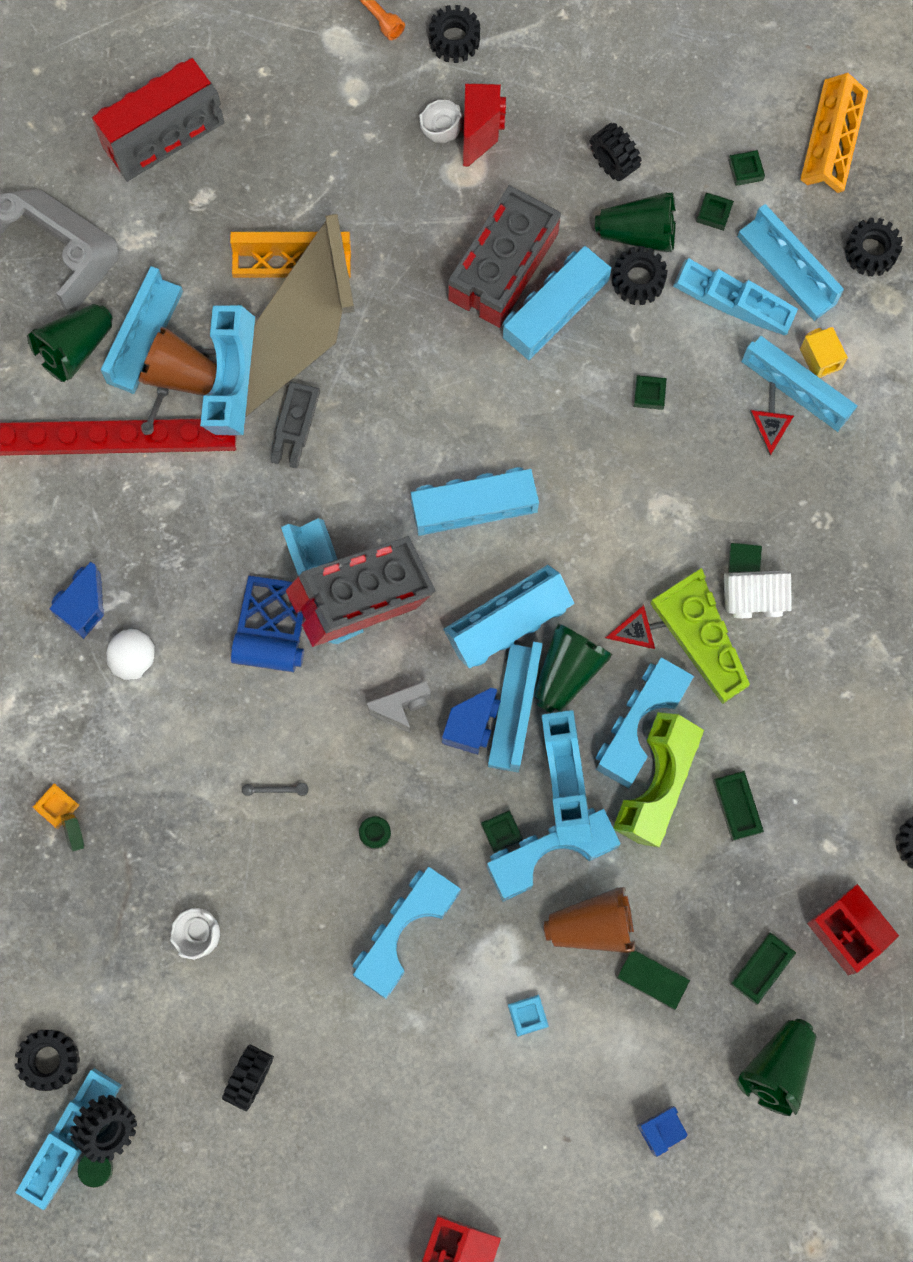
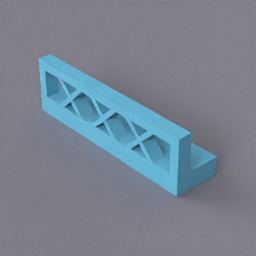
M766 204L761 206L757 211L755 220L741 229L737 237L806 313L816 321L838 303L844 288Z
M150 267L101 368L107 384L135 394L140 383L138 380L141 371L145 372L147 366L144 362L157 333H160L161 326L167 327L183 293L181 286L162 280L159 269L155 267Z
M760 336L756 342L752 341L747 347L741 361L768 382H773L779 390L837 432L856 410L858 405L764 337Z
M317 518L301 527L292 524L281 527L298 576L303 571L338 560L324 520ZM361 629L328 641V643L340 644L364 631Z
M533 642L532 648L513 644L509 649L500 698L501 703L498 709L488 767L519 773L543 643Z

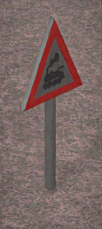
M770 382L769 412L750 410L770 456L794 417L793 415L775 413L776 385L773 382Z
M643 605L605 638L655 649L651 630L666 627L663 621L649 624Z

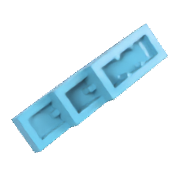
M690 258L683 262L673 284V287L728 315L784 336L788 334L798 308L750 280L742 283L720 269L712 272Z
M95 1068L90 1070L76 1097L68 1104L54 1131L47 1136L15 1192L16 1194L42 1210L47 1208L82 1153L70 1137L73 1135L70 1132V1128L76 1125L73 1122L74 1117L82 1115L79 1111L82 1106L86 1109L90 1107L88 1101L91 1099L98 1102V1096L104 1095L106 1098L108 1095L116 1097L122 1086L120 1083Z

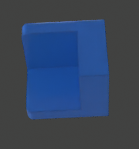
M670 1106L637 1125L653 1156H660L667 1152L669 1147L687 1137V1132L677 1116L678 1111L675 1106Z

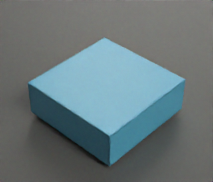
M539 995L508 1004L517 1037L549 1027Z

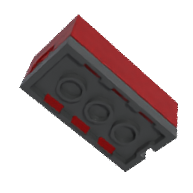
M193 58L176 64L169 72L151 79L147 85L137 91L127 93L120 101L110 107L102 108L92 117L102 148L127 182L225 123L222 110L219 108L221 104L218 92Z
M508 185L449 279L448 301L467 311H470L472 307L479 310L480 318L500 328L556 239L559 232L561 212Z
M409 536L303 571L286 590L295 612L299 613L302 611L306 620L302 627L312 647L416 610L436 592Z

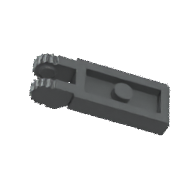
M295 382L289 383L275 433L276 441L271 457L272 463L279 464L283 455L284 443L294 445L289 459L290 467L297 469L302 455V448L306 445L320 395V388Z

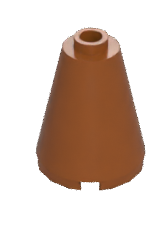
M161 326L160 333H157L144 362L147 366L145 372L141 371L138 381L145 385L203 396L208 394L213 388L217 364L171 330Z
M617 887L549 914V921H544L546 940H552L554 947L623 953L634 952L635 941H630L629 932H634L629 899L628 896H624L625 887Z

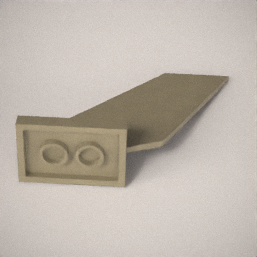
M337 214L325 216L326 221L255 323L245 418L334 346L337 341L342 312L343 314L355 312Z

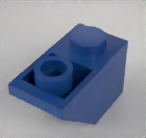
M92 562L86 567L83 566L77 570L72 578L73 582L66 590H61L52 600V606L49 608L56 618L83 639L104 616L101 573Z
M489 688L452 707L442 736V744L477 755L479 754L480 747L487 748L492 730L487 729L490 717L496 718L501 700L496 699L497 689Z

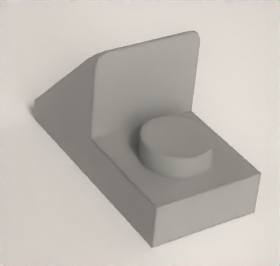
M427 681L368 702V711L371 716L410 733V726L404 709L409 708L410 711L423 708L427 705L426 701L431 700V691Z

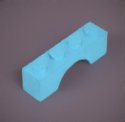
M241 305L213 306L210 337L216 351L217 371L212 390L208 394L203 395L200 426L215 435L244 434L255 316Z
M662 657L657 665L650 663L642 677V680L646 681L645 686L641 692L635 689L626 706L631 708L627 717L619 716L611 730L615 734L613 741L610 745L604 742L595 759L600 761L596 770L629 789L648 757L638 741L637 728L640 719L655 709H675L694 676Z
M574 711L543 714V730L552 783L555 823L560 846L592 841Z
M594 808L588 810L592 841L560 846L556 825L548 829L549 835L540 839L533 835L519 842L521 848L509 853L506 848L491 855L492 861L487 863L486 868L502 902L532 889L534 867L538 860L550 851L569 849L578 852L588 861H591L617 849L621 843L605 810L602 809L598 812Z
M430 867L424 873L421 870L417 872L409 884V887L413 890L406 900L402 897L398 899L390 911L394 915L387 926L383 923L379 926L371 939L375 944L369 953L363 950L352 966L356 969L353 976L384 999L388 998L405 973L397 957V942L403 929L409 923L419 918L436 917L442 919L461 892L458 886Z

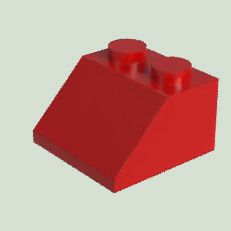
M465 84L463 166L469 167L496 144L499 138V130H505L506 96H500L501 84Z

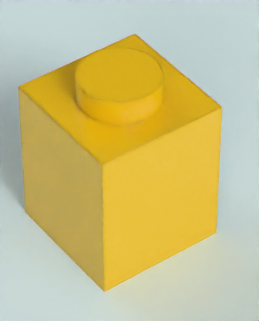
M833 327L825 330L817 328L806 334L800 347V351L810 371L819 378L842 370L848 359Z

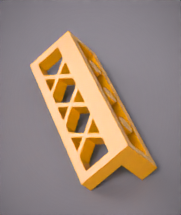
M848 72L824 80L800 179L807 186L824 181L837 193L845 190L868 90ZM852 91L856 94L855 104H853L851 96ZM846 113L850 123L849 129H847L845 121ZM840 138L844 148L843 154H841L839 147ZM834 163L838 174L837 178L832 175Z
M231 232L230 244L233 252V278H287L293 269L291 267L295 266L318 232ZM341 232L348 276L351 278L350 232ZM239 256H252L258 261L252 268H239ZM273 256H282L287 261L281 268H272L267 262Z

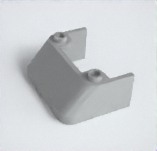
M31 188L0 194V236L12 222L23 215L66 244L62 258L65 265L74 273L56 294L67 315L75 312L118 260L119 249L116 241L40 189Z

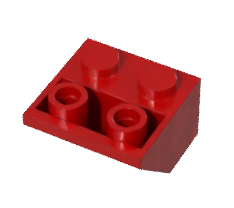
M858 884L807 923L848 976L862 970L899 937L898 933Z
M438 1214L421 1262H494L501 1238Z

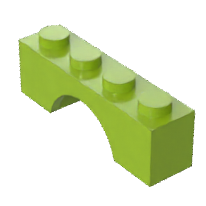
M657 713L647 738V743L651 747L655 758L653 781L648 790L640 797L623 800L613 826L615 831L638 844L660 848L682 787L688 776L693 758L699 748L704 732L702 728L679 714Z

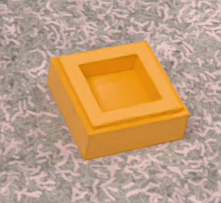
M54 783L32 808L56 829H59L62 825L60 816L73 813L79 807V804Z

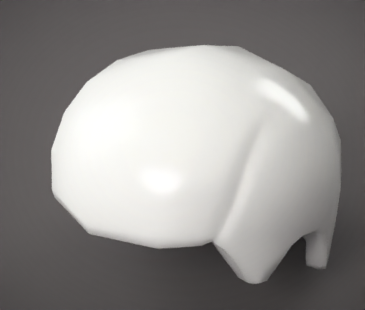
M438 99L428 104L420 114L421 130L426 137L435 143H447L454 140L463 128L464 118L459 105L450 100Z
M123 630L115 635L108 645L106 652L107 665L114 675L124 680L141 678L143 673L153 664L155 646L150 637L140 630Z
M188 909L180 913L172 924L170 941L179 952L178 955L182 958L199 959L209 955L218 945L220 939L218 922L205 909Z

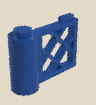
M248 576L238 629L232 645V664L293 673L296 667L302 666L304 649L299 648L304 616L301 611L297 614L296 618L293 614L295 612L293 606L289 608L281 598V596L286 594L287 588L293 582ZM254 586L267 587L272 595L258 604L252 596ZM277 600L285 611L271 620L263 608ZM250 603L254 605V607L251 609H249ZM257 612L267 622L258 629L246 628L247 619ZM289 616L295 623L294 634L281 633L275 625Z

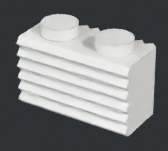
M788 571L724 573V608L728 613L733 614V618H751L753 612H764L765 617L783 616V611H791V573Z

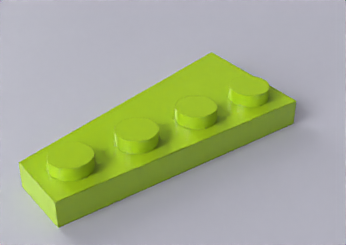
M700 568L654 598L650 604L717 698L724 704L748 688L750 683L736 649L732 647L729 640L727 627L724 620L722 621L716 608L717 603L713 593L709 591L706 584V576L703 569Z

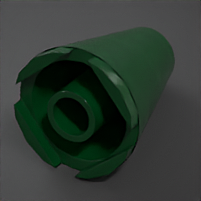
M665 192L601 209L600 215L595 216V232L600 233L601 239L637 247L644 246L646 249L651 248L665 253L673 252L676 234V221H674L673 211H676L674 193Z
M91 304L33 329L27 335V341L33 354L36 356L40 353L45 360L41 365L47 372L61 382L69 381L111 330V320L113 318L109 310L103 305Z
M558 623L554 630L534 697L539 699L536 705L549 713H553L555 709L562 712L605 666L613 654Z
M802 1019L788 1020L740 1073L736 1080L740 1090L748 1097L751 1092L760 1097L757 1104L770 1111L784 1116H791L792 1112L796 1115L801 1107L817 1038L813 1032V1026Z

